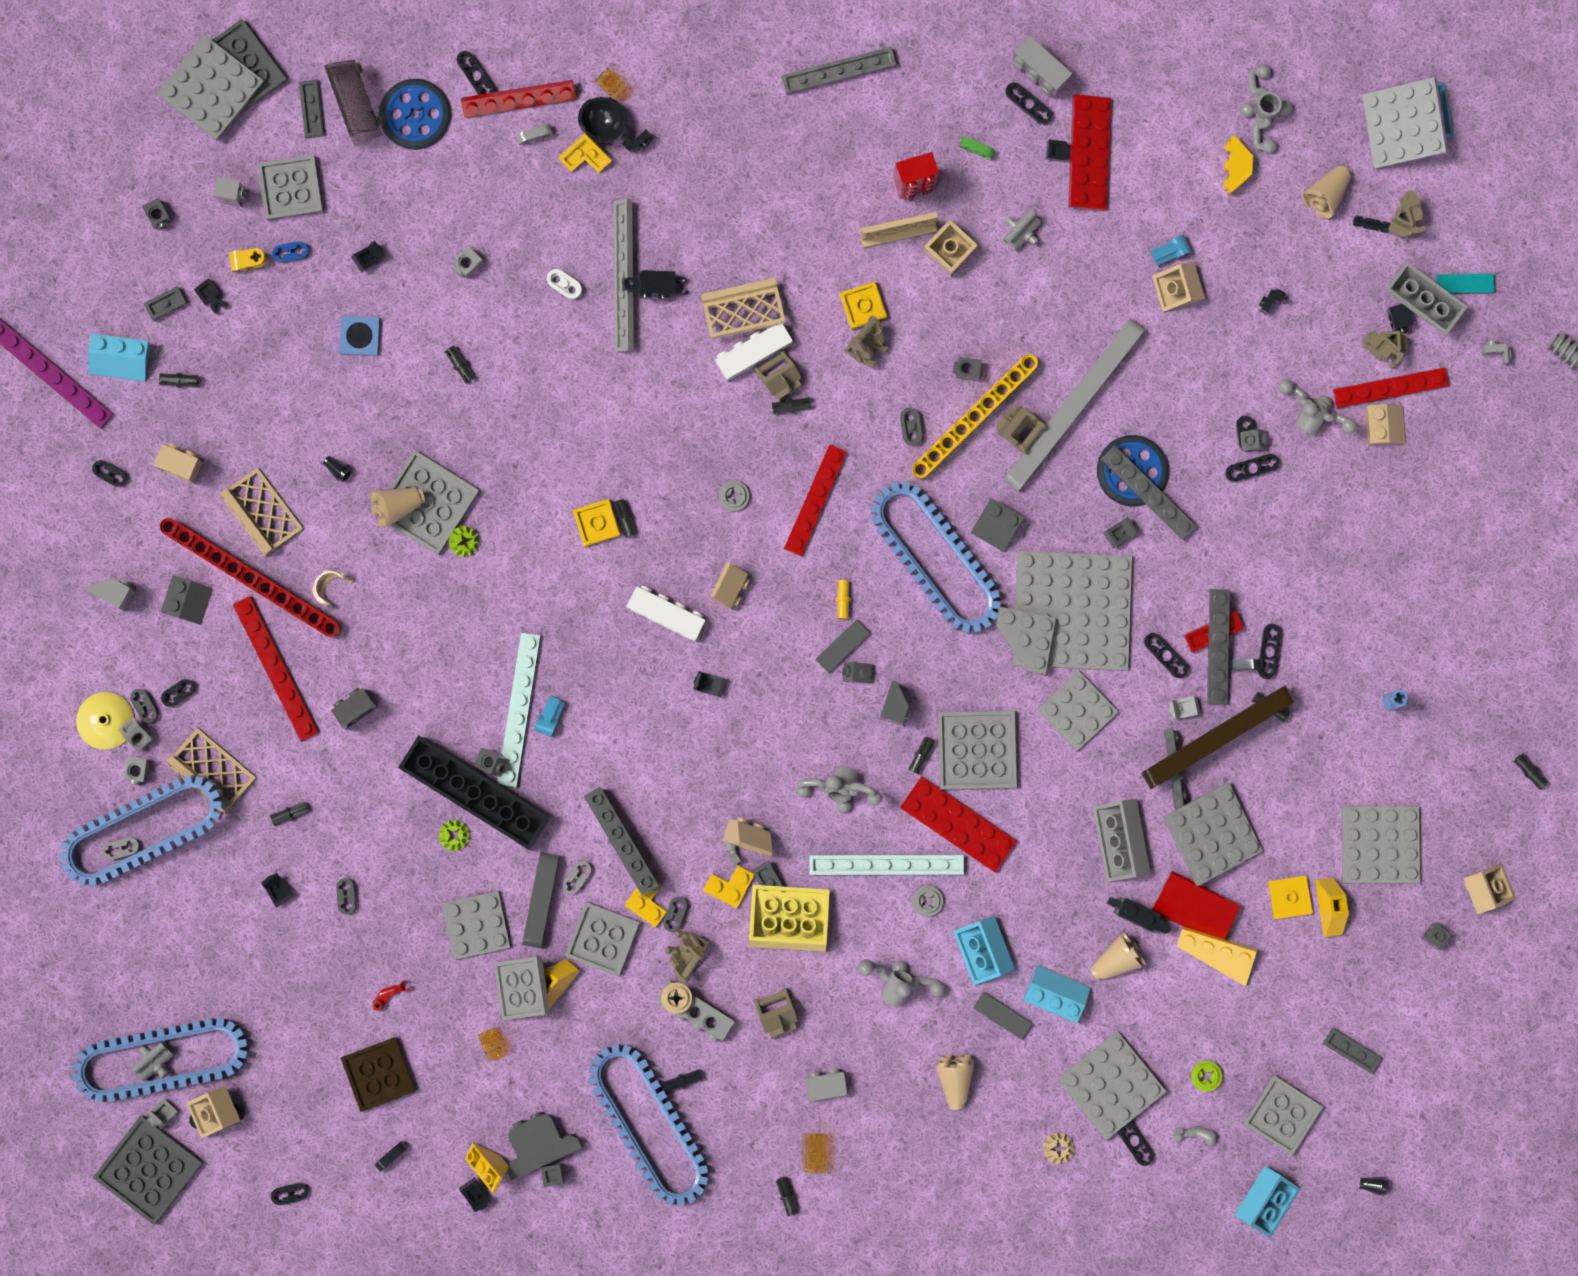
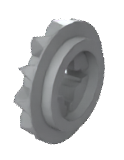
M729 481L720 488L719 501L725 509L738 511L748 503L749 491L743 483ZM731 488L734 489L736 494H742L740 497H737L736 504H734L733 499L726 498L731 495Z
M923 886L914 893L912 905L918 914L927 917L933 916L941 910L943 897L935 887ZM922 894L927 898L934 895L931 900L933 908L929 905L921 907L924 902Z

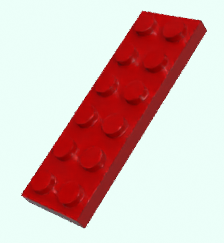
M1073 95L1068 208L1107 210L1111 98Z
M922 776L900 807V809L994 873H996L1017 842Z

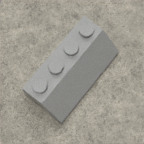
M1407 261L1384 290L1445 336H1447L1468 307Z
M1137 799L1093 806L1107 882L1150 875Z

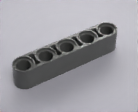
M540 852L522 945L542 948V940L545 934L546 920L549 914V905L557 873V864L560 858L559 855Z

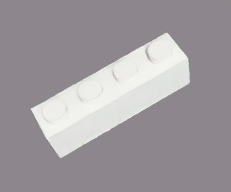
M784 325L766 327V331L762 333L758 331L750 336L751 339L747 342L740 341L735 344L733 350L729 352L725 350L719 353L715 363L725 380L733 379L793 344Z
M643 585L641 588L636 586L626 606L627 609L696 642L706 622L702 619L704 615L696 611L690 613L685 610L686 606L677 602L674 605L668 602L669 598L659 594L657 597L651 594V589Z

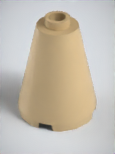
M1336 166L1307 188L1302 194L1305 205L1308 208L1311 205L1318 211L1315 214L1318 216L1331 218L1336 213L1351 179L1350 170L1345 166Z

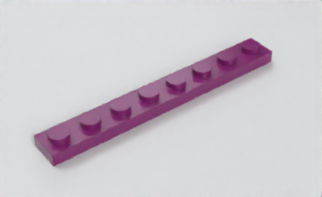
M0 320V345L101 429L113 414Z

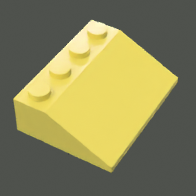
M753 885L749 947L826 952L830 890Z

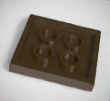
M396 1037L340 1058L360 1112L415 1092Z

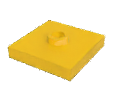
M875 281L839 293L851 330L866 325L870 316H875L878 320L887 318Z
M609 499L573 510L584 547L621 536Z
M1306 876L1268 881L1274 919L1313 914Z

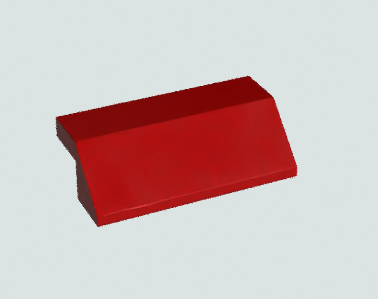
M1171 871L1152 907V911L1183 927L1224 939L1241 905L1201 885L1196 886L1195 882Z

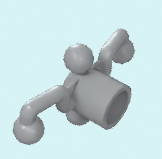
M1262 64L1255 69H1251L1248 73L1249 90L1254 95L1255 106L1251 103H1244L1240 107V113L1247 118L1253 116L1254 113L1256 114V123L1252 127L1253 146L1257 150H1263L1265 153L1270 154L1276 150V142L1272 139H1266L1263 143H1260V129L1270 127L1272 119L1277 116L1278 112L1282 115H1288L1292 112L1293 107L1289 101H1281L1278 94L1269 92L1265 88H1257L1255 76H1258L1260 79H1266L1271 74L1270 67ZM1264 101L1272 103L1274 112L1267 113L1263 111L1260 104Z
M1284 379L1279 383L1278 389L1281 393L1289 394L1292 391L1299 397V403L1303 408L1295 423L1302 430L1311 434H1317L1324 420L1342 423V430L1348 434L1356 430L1357 424L1353 419L1337 413H1329L1328 410L1332 405L1329 397L1321 396L1319 399H1309L1307 394L1290 380Z
M837 767L833 775L827 779V782L819 778L802 779L797 783L796 788L797 795L801 798H806L811 793L810 786H819L822 792L827 793L830 799L837 802L836 808L841 813H846L851 809V802L849 800L851 796L858 795L859 791L868 794L867 801L870 805L875 806L882 801V795L879 791H876L871 786L857 783V773L847 767Z
M868 959L862 960L858 967V971L862 976L871 975L873 970L880 974V978L886 982L881 992V998L889 1005L895 1007L903 1006L911 990L918 989L920 984L929 985L930 993L934 997L942 996L945 991L944 985L937 979L918 976L912 979L906 973L907 965L903 961H897L893 964L892 973L887 972L883 966Z

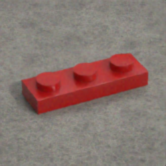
M1236 611L1229 613V635H1232L1244 629ZM1209 623L1183 635L1191 653L1208 646Z

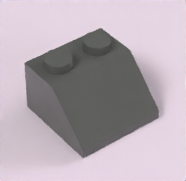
M991 498L971 534L1004 552L1024 517Z
M172 575L161 612L201 625L212 588Z
M894 680L891 682L880 719L902 726L903 722H908L911 711L908 710L909 705L900 687Z
M364 688L354 689L349 693L350 697L345 701L340 699L333 704L334 708L331 711L345 730L377 708Z

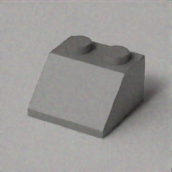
M121 578L119 581L110 579L85 588V590L122 611H125L136 592L132 590L133 585Z

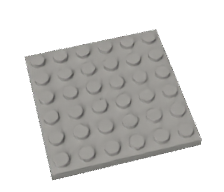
M1017 551L1015 610L1056 618L1047 667L1128 671L1132 556ZM1013 653V666H1022L1017 656Z

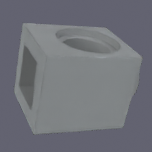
M468 246L453 261L455 266L453 270L460 277L464 275L468 278L483 263V260ZM466 259L472 261L471 266L468 268L461 266L462 262Z
M134 717L119 728L122 736L137 752L145 748L152 740L148 732ZM140 733L138 737L133 738L135 734Z
M128 756L124 779L129 780V784L140 786L141 782L146 783L149 760ZM135 766L141 768V773L137 777H134L132 774V769Z

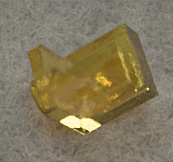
M608 67L594 80L612 98L620 97L625 92L624 88L627 86Z
M496 1027L478 1034L489 1062L499 1060L502 1056L507 1055Z

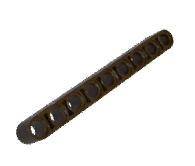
M1284 685L1141 772V775L1149 788L1153 789L1296 701L1287 686Z

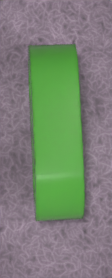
M962 137L958 145L960 148L987 160H992L995 153L993 148L968 137Z

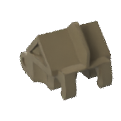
M1410 190L1406 192L1405 197L1401 198V206L1397 208L1388 228L1390 232L1402 238L1406 236L1408 238L1418 237L1426 230L1425 226L1420 228L1416 226L1423 219L1422 216L1424 215L1416 193Z
M870 316L866 325L856 337L854 336L851 339L850 344L845 349V352L857 362L869 367H874L877 364L875 360H871L875 351L886 353L889 349L887 346L882 345L885 342V337L883 336L884 328L878 318Z
M1370 331L1362 339L1363 346L1379 361H1385L1388 357L1392 358L1393 362L1389 365L1391 369L1401 361L1404 353L1408 350L1407 335L1400 333V331H1385L1379 334L1375 331Z
M783 350L779 352V355L762 366L753 368L772 397L776 395L779 402L784 400V396L794 389L798 391L802 388L799 382L801 376ZM783 360L785 361L786 365L769 376L765 377L763 373Z
M1018 406L1016 409L1011 407L1007 413H1001L1000 415L1003 418L995 427L998 435L1012 443L1017 450L1024 454L1028 452L1027 449L1040 432L1047 428L1045 424L1023 406ZM1036 425L1020 445L1021 439L1018 437L1025 426L1033 428Z
M678 930L675 937L682 938L678 947L668 946L665 952L672 954L670 962L674 967L673 972L682 982L687 983L698 961L703 959L709 942L694 933L689 934V932Z
M786 988L765 998L753 1000L765 1034L770 1033L771 1039L790 1030H797L795 1022H798ZM784 998L787 1001L785 1006L766 1013L761 1012L760 1007Z

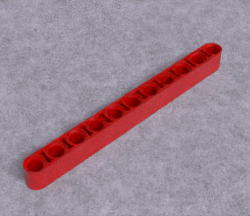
M165 518L161 521L160 530L170 539L326 637L335 638L340 634V626L333 619L175 520ZM168 523L174 524V529L171 532L165 531V526ZM184 533H189L190 540L183 543L181 536ZM205 543L206 550L199 553L197 551L198 545ZM217 553H221L223 556L222 561L219 563H215L213 560L214 555ZM233 563L239 565V569L235 573H231L229 570ZM253 573L255 580L252 583H247L246 576ZM264 584L271 585L269 593L262 592ZM286 594L287 601L283 604L279 603V595ZM297 604H302L304 607L300 614L294 612V607ZM314 614L320 616V620L316 624L310 622V618ZM330 624L336 626V631L333 634H328L326 631L327 626Z

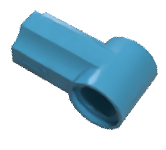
M1180 235L1171 239L1169 243L1151 250V255L1156 265L1159 266L1172 259H1179L1184 254L1188 255L1192 251L1185 236Z
M550 696L543 713L540 714L535 724L534 730L552 737L565 702Z

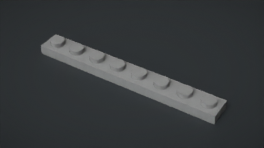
M631 199L614 201L615 352L634 351L633 293L622 291V279L633 277Z

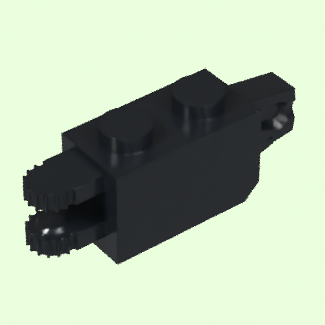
M643 270L634 277L622 279V291L632 292L634 296H641V299L658 297L659 300H669L673 295L688 294L686 289H676V284L687 283V278L676 277V271Z
M1109 897L1106 902L1107 905L1115 908L1113 913L1117 914L1116 916L1146 931L1153 932L1156 930L1163 934L1171 931L1170 924L1159 919L1160 914L1128 898L1120 897L1118 901Z

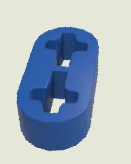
M304 242L286 243L275 246L272 256L279 263L302 260L307 257L309 249ZM298 246L305 249L302 255H299L297 252L292 253V251L297 250ZM279 249H282L283 252L289 251V254H284L282 259L276 256V253H279Z

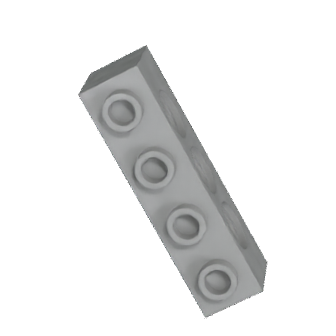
M669 980L666 986L673 982ZM675 989L674 996L668 997V999L673 1000L679 996L677 989ZM660 994V996H659L658 999H657V1001L660 1002L658 1006H660L661 1008L665 1009V1008L663 1007L662 1003H661V994ZM692 995L690 1007L682 1013L675 1014L677 1018L684 1022L686 1019L693 1022L691 1026L701 1032L704 1029L709 1032L708 1037L716 1042L719 1039L721 1041L724 1040L735 1022L694 995ZM698 1007L701 1012L700 1016L697 1018L691 1017L689 1014L690 1008ZM708 1017H714L717 1020V1025L714 1028L706 1026V1019Z

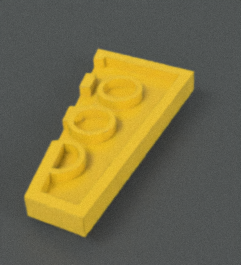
M1186 927L1182 928L1177 947L1246 987L1257 949Z

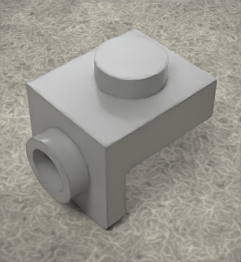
M1498 341L1486 342V345L1481 348L1482 355L1501 354L1502 365H1506L1511 360V349L1508 348L1507 343L1498 344Z
M1197 696L1169 701L1168 711L1172 719L1200 715Z
M163 1099L152 1111L149 1110L147 1112V1121L154 1128L158 1126L162 1130L178 1114V1111Z

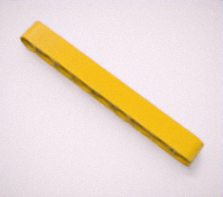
M1031 354L1023 356L915 462L912 467L914 478L918 480L925 479L1035 371L1038 365L1037 358ZM1031 360L1034 363V367L1026 368L1024 361ZM1012 373L1019 374L1020 380L1018 382L1011 380L1010 375ZM997 387H1005L1007 393L1005 395L998 394ZM987 399L991 400L993 402V407H984L983 401ZM977 413L980 416V420L974 422L970 419L969 415ZM958 426L965 427L966 434L959 435L956 432V428ZM945 439H949L952 441L953 446L945 448L942 442ZM930 453H937L939 460L936 462L929 459ZM923 466L926 469V473L918 475L915 468Z

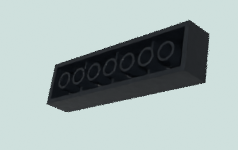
M419 735L398 767L528 850H531L550 819L544 813Z

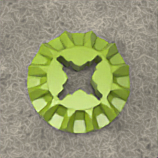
M460 526L451 532L449 547L454 554L465 557L470 556L477 550L479 540L478 534L474 529ZM462 536L464 538H471L467 542V547L465 545H457L462 541Z
M450 820L440 828L439 841L444 848L450 851L460 850L469 841V830L461 821ZM449 829L450 831L455 832L456 830L460 829L458 831L459 833L457 834V836L460 839V842L456 839H452L448 842L451 835L447 830Z
M1201 1061L1192 1069L1191 1080L1197 1089L1204 1092L1213 1091L1221 1083L1222 1072L1214 1062ZM1201 1069L1206 1073L1213 1071L1209 1076L1212 1083L1206 1079L1199 1081L1203 1077Z

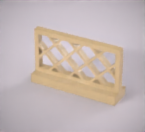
M937 212L860 228L859 232L863 248L937 232Z
M775 278L701 294L711 340L786 323ZM775 294L776 299L772 305L764 301L766 296ZM750 299L758 301L753 309L745 305ZM735 303L739 305L735 313L727 309L729 304ZM761 304L769 308L765 315L757 311ZM716 307L721 311L714 317L709 314L708 309ZM742 308L751 312L746 319L738 315ZM772 310L780 314V318L774 320L768 316ZM724 312L732 316L728 323L720 320ZM754 314L762 318L757 324L750 322ZM735 318L743 322L741 327L734 328L731 326ZM716 323L724 326L721 332H713V327Z
M258 468L228 489L226 488L220 492L222 500L265 557L303 530L302 526ZM256 474L261 479L260 487L249 485L250 478ZM237 487L246 488L245 498L236 497L233 490ZM248 489L260 490L258 500L247 498ZM262 491L271 492L273 495L272 502L260 501ZM246 502L258 503L256 513L248 512L245 509ZM260 504L271 505L270 515L258 514ZM273 506L283 508V517L272 516ZM257 518H269L268 528L259 527L257 525ZM271 519L282 521L281 531L270 529ZM285 521L293 522L297 527L292 532L283 531ZM269 532L280 534V540L274 545L268 539Z
M198 728L175 754L171 755L166 761L167 765L183 779L185 776L195 775L196 778V776L201 775L207 776V781H209V776L220 775L221 786H215L213 791L221 789L223 793L225 788H235V796L230 801L224 796V793L223 796L217 798V800H225V808L220 809L225 814L256 779L255 776ZM197 735L201 736L204 739L205 747H193V739ZM207 749H216L219 752V759L208 760ZM193 750H205V760L194 761ZM183 751H191L192 761H182L178 756ZM230 761L233 763L234 771L222 772L221 762ZM219 762L220 772L208 773V763ZM206 763V773H196L194 771V764ZM234 774L235 785L223 786L222 775ZM236 774H245L250 779L245 784L237 785ZM195 788L209 800L208 796L205 794L204 791Z

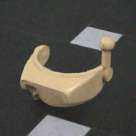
M323 570V573L316 578L314 585H312L313 594L320 603L328 607L331 604L324 597V590L328 582L333 578L341 577L348 580L349 583H353V577H348L343 573L339 574L335 571Z

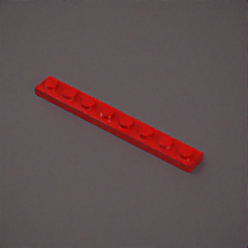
M248 596L232 604L300 741L317 734L318 731L251 597Z

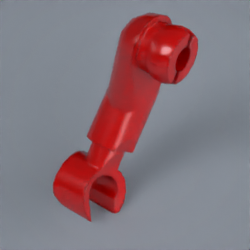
M403 980L400 985L383 988L372 1003L373 1009L380 1011L385 1007L391 996L398 994L400 991L408 992L411 986L408 989L402 987V984L407 982V980Z

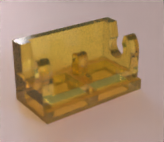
M802 1133V1172L826 1173L825 1133Z

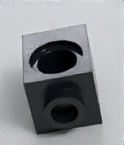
M1400 304L1387 309L1389 321L1392 322L1390 324L1392 331H1400V333L1409 331V327L1413 325L1409 308Z

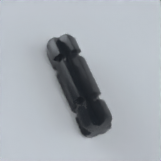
M1358 215L1353 219L1354 226H1363V228L1375 231L1381 230L1384 233L1389 232L1388 228L1391 224L1390 222H1381V220L1367 217L1364 219L1363 216Z

